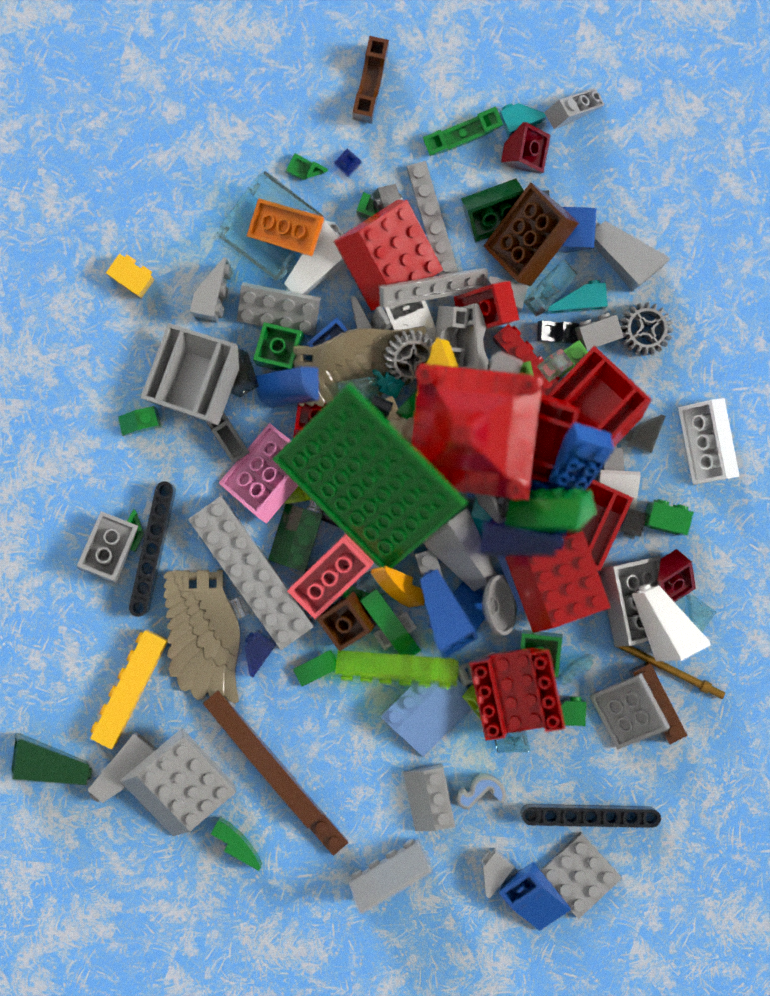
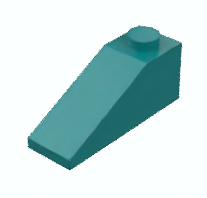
M600 280L588 281V284L550 305L546 309V314L606 309L608 307L606 283H600Z

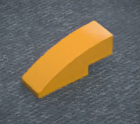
M386 566L371 569V574L377 583L397 602L409 608L424 605L423 590L412 585L413 577Z

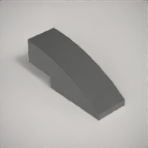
M225 412L222 414L219 425L207 422L232 463L250 453Z

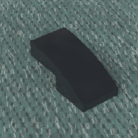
M538 321L537 341L575 343L578 341L575 328L579 327L580 323Z

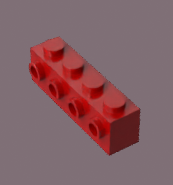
M507 324L493 336L492 340L502 352L524 362L531 361L533 375L543 376L541 394L548 395L559 384L560 378L554 371L550 372L545 367L547 363L540 355L537 357L534 354L533 346L527 340L525 342L520 337L521 332L514 325L511 327L510 324Z

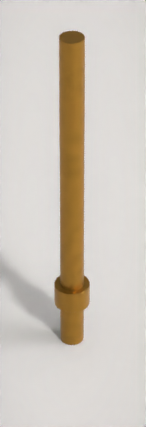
M633 646L617 647L698 687L701 692L710 693L720 699H723L726 692L712 686V683L706 680L702 681L663 661H656L655 657Z

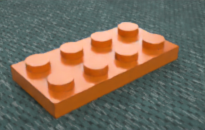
M258 198L246 236L312 257L325 218Z

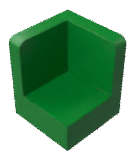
M363 192L356 213L358 216L368 219L378 211L374 209L371 195Z

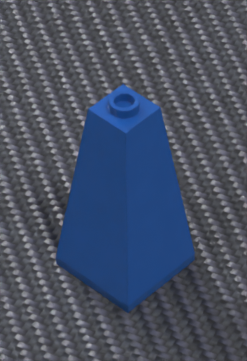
M436 569L425 572L420 582L436 645L441 656L445 659L475 641L478 637L440 572Z

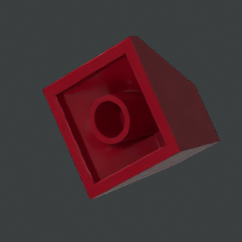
M523 122L504 143L501 163L514 169L544 173L551 135L527 122Z
M677 549L661 558L657 579L658 585L675 603L696 589L692 561Z

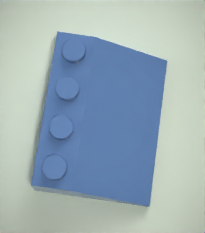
M436 658L381 714V718L424 757L471 709L462 698L468 688L463 686L461 681Z

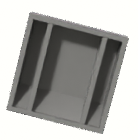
M168 323L141 398L173 411L219 425L239 371L238 345Z
M183 728L120 780L172 836L190 832L236 793L234 782Z

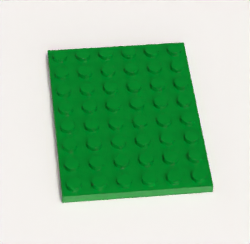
M351 383L328 403L272 459L379 567L386 566L391 569L395 567L467 504V501Z

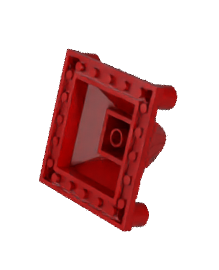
M420 363L415 372L418 388L411 445L457 492L506 497L514 500H529L543 376Z

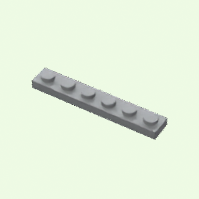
M422 161L407 166V171L426 236L443 268V271L438 273V276L458 272L427 163Z
M479 268L380 286V306L386 308L467 293L488 286V269Z

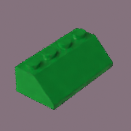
M563 488L555 490L538 489L530 491L529 500L510 499L505 530L578 531L596 513L591 490H582L581 488L564 490Z

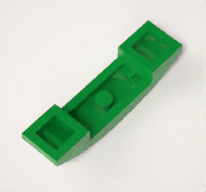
M495 106L479 113L477 117L446 130H438L422 138L429 155L433 156L477 140L502 127L503 122Z
M376 588L360 599L405 662L421 651Z

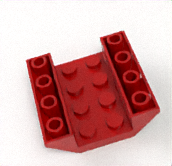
M526 648L494 653L469 663L485 741L505 738L507 733L538 728H544L545 732L565 729L550 650Z

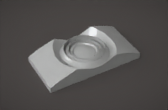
M474 303L461 307L469 308L467 328L458 330L455 340L459 348H465L463 368L487 370L489 360L484 351L483 341L487 327L479 304Z

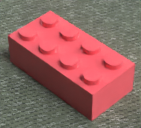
M345 533L290 586L287 592L316 619L373 565L374 561Z

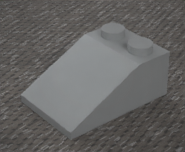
M101 511L77 564L78 569L117 584L138 526Z

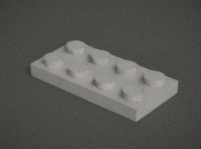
M243 282L240 291L237 321L263 326V323L266 322L299 330L305 335L315 336L321 298Z

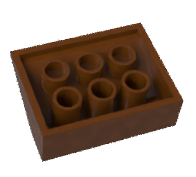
M530 182L484 244V247L518 283L531 286L579 222L562 206Z

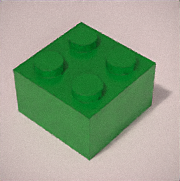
M264 322L253 361L257 366L276 371L294 368L296 354L293 352V347L303 346L305 340L303 332Z
M657 499L647 503L642 526L685 536L689 533L694 512L689 511L688 506L680 504L669 506L668 501Z
M523 630L520 649L540 648L550 650L554 674L558 678L563 634L549 632L533 633L532 630Z

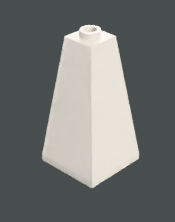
M323 222L313 256L302 254L284 283L288 287L287 291L307 295L345 264L333 242L344 234L335 222Z
M645 584L638 587L639 591L632 594L656 661L683 660L711 645L704 634L659 585L650 586V584Z

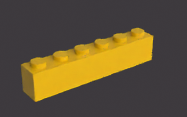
M148 629L144 633H139L135 641L138 645L135 651H130L126 659L129 661L127 667L121 669L117 677L120 679L117 686H113L108 696L111 698L108 704H104L99 714L102 716L99 722L95 721L90 730L93 733L90 739L110 749L116 746L168 643L166 638Z

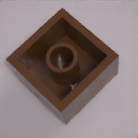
M355 592L350 593L327 608L316 619L339 652L370 633L377 624Z

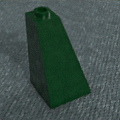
M16 733L11 767L13 780L87 785V779H91L92 767H89L87 761L21 733Z

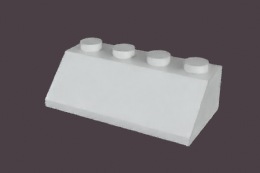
M725 398L678 407L693 485L739 477Z

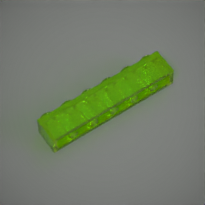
M338 650L335 674L341 677L342 681L352 682L354 678L360 679V682L372 683V680H379V683L391 685L392 682H399V685L411 686V683H418L419 687L430 688L431 685H438V688L450 689L451 686L457 687L459 662L452 658L343 650L339 652Z

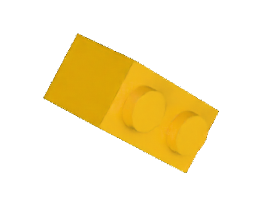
M119 253L106 274L142 299L155 280L151 276L153 272L145 266L140 268L135 265L136 260L126 254L124 257Z

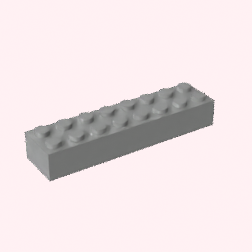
M218 497L188 519L280 650L315 626L301 605L287 592L289 588L224 497Z

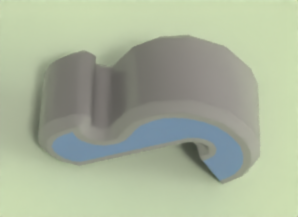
M481 773L471 781L470 790L467 791L465 787L460 788L456 798L461 808L470 809L488 790L501 803H504L506 791L498 778L491 774Z

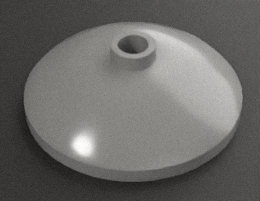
M495 575L491 577L485 586L482 609L489 627L500 636L508 635L513 630L517 607L506 577Z

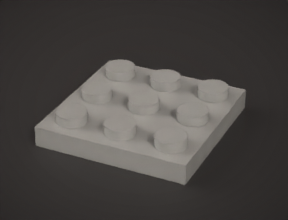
M642 673L592 693L589 696L617 749L659 734L670 728Z
M581 832L541 869V872L569 905L571 911L578 919L622 879L621 875Z

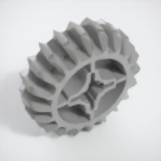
M646 302L643 308V305L638 303L637 309L634 306L630 307V312L626 311L624 313L626 318L620 320L622 324H625L620 327L622 331H625L623 336L627 339L623 342V345L630 343L631 346L628 350L631 351L635 347L636 355L641 350L643 356L647 355L648 350L650 355L655 354V349L661 352V346L666 347L668 345L665 340H671L672 336L667 334L673 332V328L667 327L672 324V320L666 321L669 314L666 313L663 316L661 313L664 311V308L661 307L657 311V304H653L650 308L649 302ZM640 314H648L656 319L648 321L645 317H641ZM635 318L638 329L637 332L632 334L631 323ZM653 324V326L648 330V334L647 332H642L641 334H639V332H641L644 328V325L645 327H649ZM660 324L661 334L657 341L654 331L655 327ZM643 337L648 342L650 341L652 344H642L638 342L636 339Z
M410 329L409 334L402 331L403 336L401 337L395 334L396 341L389 340V344L392 347H386L385 350L388 354L384 355L385 360H387L385 365L389 368V373L394 374L397 380L401 378L404 383L407 379L410 383H413L416 378L417 365L419 363L426 364L431 354V346L434 343L433 339H429L428 334L422 335L420 330L415 334ZM415 344L424 346L426 351L417 350ZM396 361L406 363L408 369L401 368L397 365Z

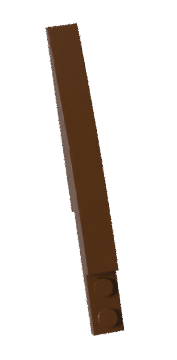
M219 690L203 702L204 706L255 768L333 856L349 843L346 837L298 784L296 778Z

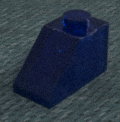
M258 630L255 633L250 632L245 639L247 643L245 646L249 675L252 678L276 646L272 639Z

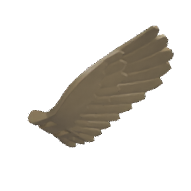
M420 326L401 330L357 328L343 332L315 347L294 346L293 352L296 354L294 368H318L319 401L307 402V404L310 406L314 404L324 406V403H330L349 383L366 399L368 395L381 397L383 393L378 390L379 386H371L367 380L368 378L371 380L377 378L372 372L373 369L380 371L382 376L389 372V368L385 365L387 360L384 358V355L388 354L385 350L386 347H392L389 344V340L396 341L395 334L401 337L403 336L402 331L409 334L410 329L415 334L420 330L423 335L427 331L426 327ZM415 344L417 350L425 351L426 348L424 346ZM304 355H312V361L304 360ZM396 361L398 366L404 369H408L406 363ZM408 379L403 386L410 384Z
M174 570L166 572L164 575V579H167L164 584L166 590L163 597L167 599L165 607L169 608L166 618L171 619L167 624V629L171 630L167 642L171 644L167 657L172 659L168 668L170 677H177L180 689L182 691L191 690L193 697L197 700L204 699L207 694L210 697L219 690L229 701L233 703L239 702L236 686V664L240 646V628L237 617L223 589L224 571L210 572L209 570H197V572H190L189 570ZM190 580H197V588H189ZM210 580H217V587H209Z

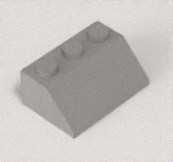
M437 764L404 771L403 774L415 831H437L455 827L443 765Z

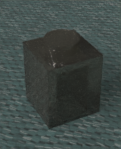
M629 508L619 532L623 533V537L633 540L635 536L641 537L647 514Z

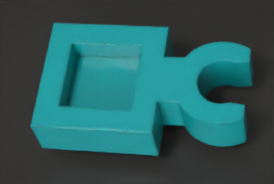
M373 369L372 372L377 378L375 380L368 378L369 384L371 386H379L378 390L380 392L397 398L405 384L401 378L397 380L394 374L389 372L382 376L380 371Z

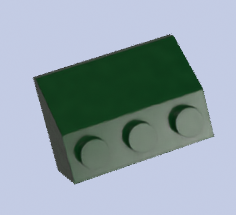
M516 178L461 198L464 214L475 243L492 235L524 192Z
M285 504L268 560L306 572L323 514Z

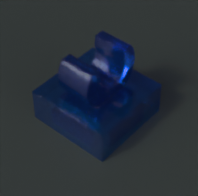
M348 148L334 162V165L347 177H350L362 164V161Z

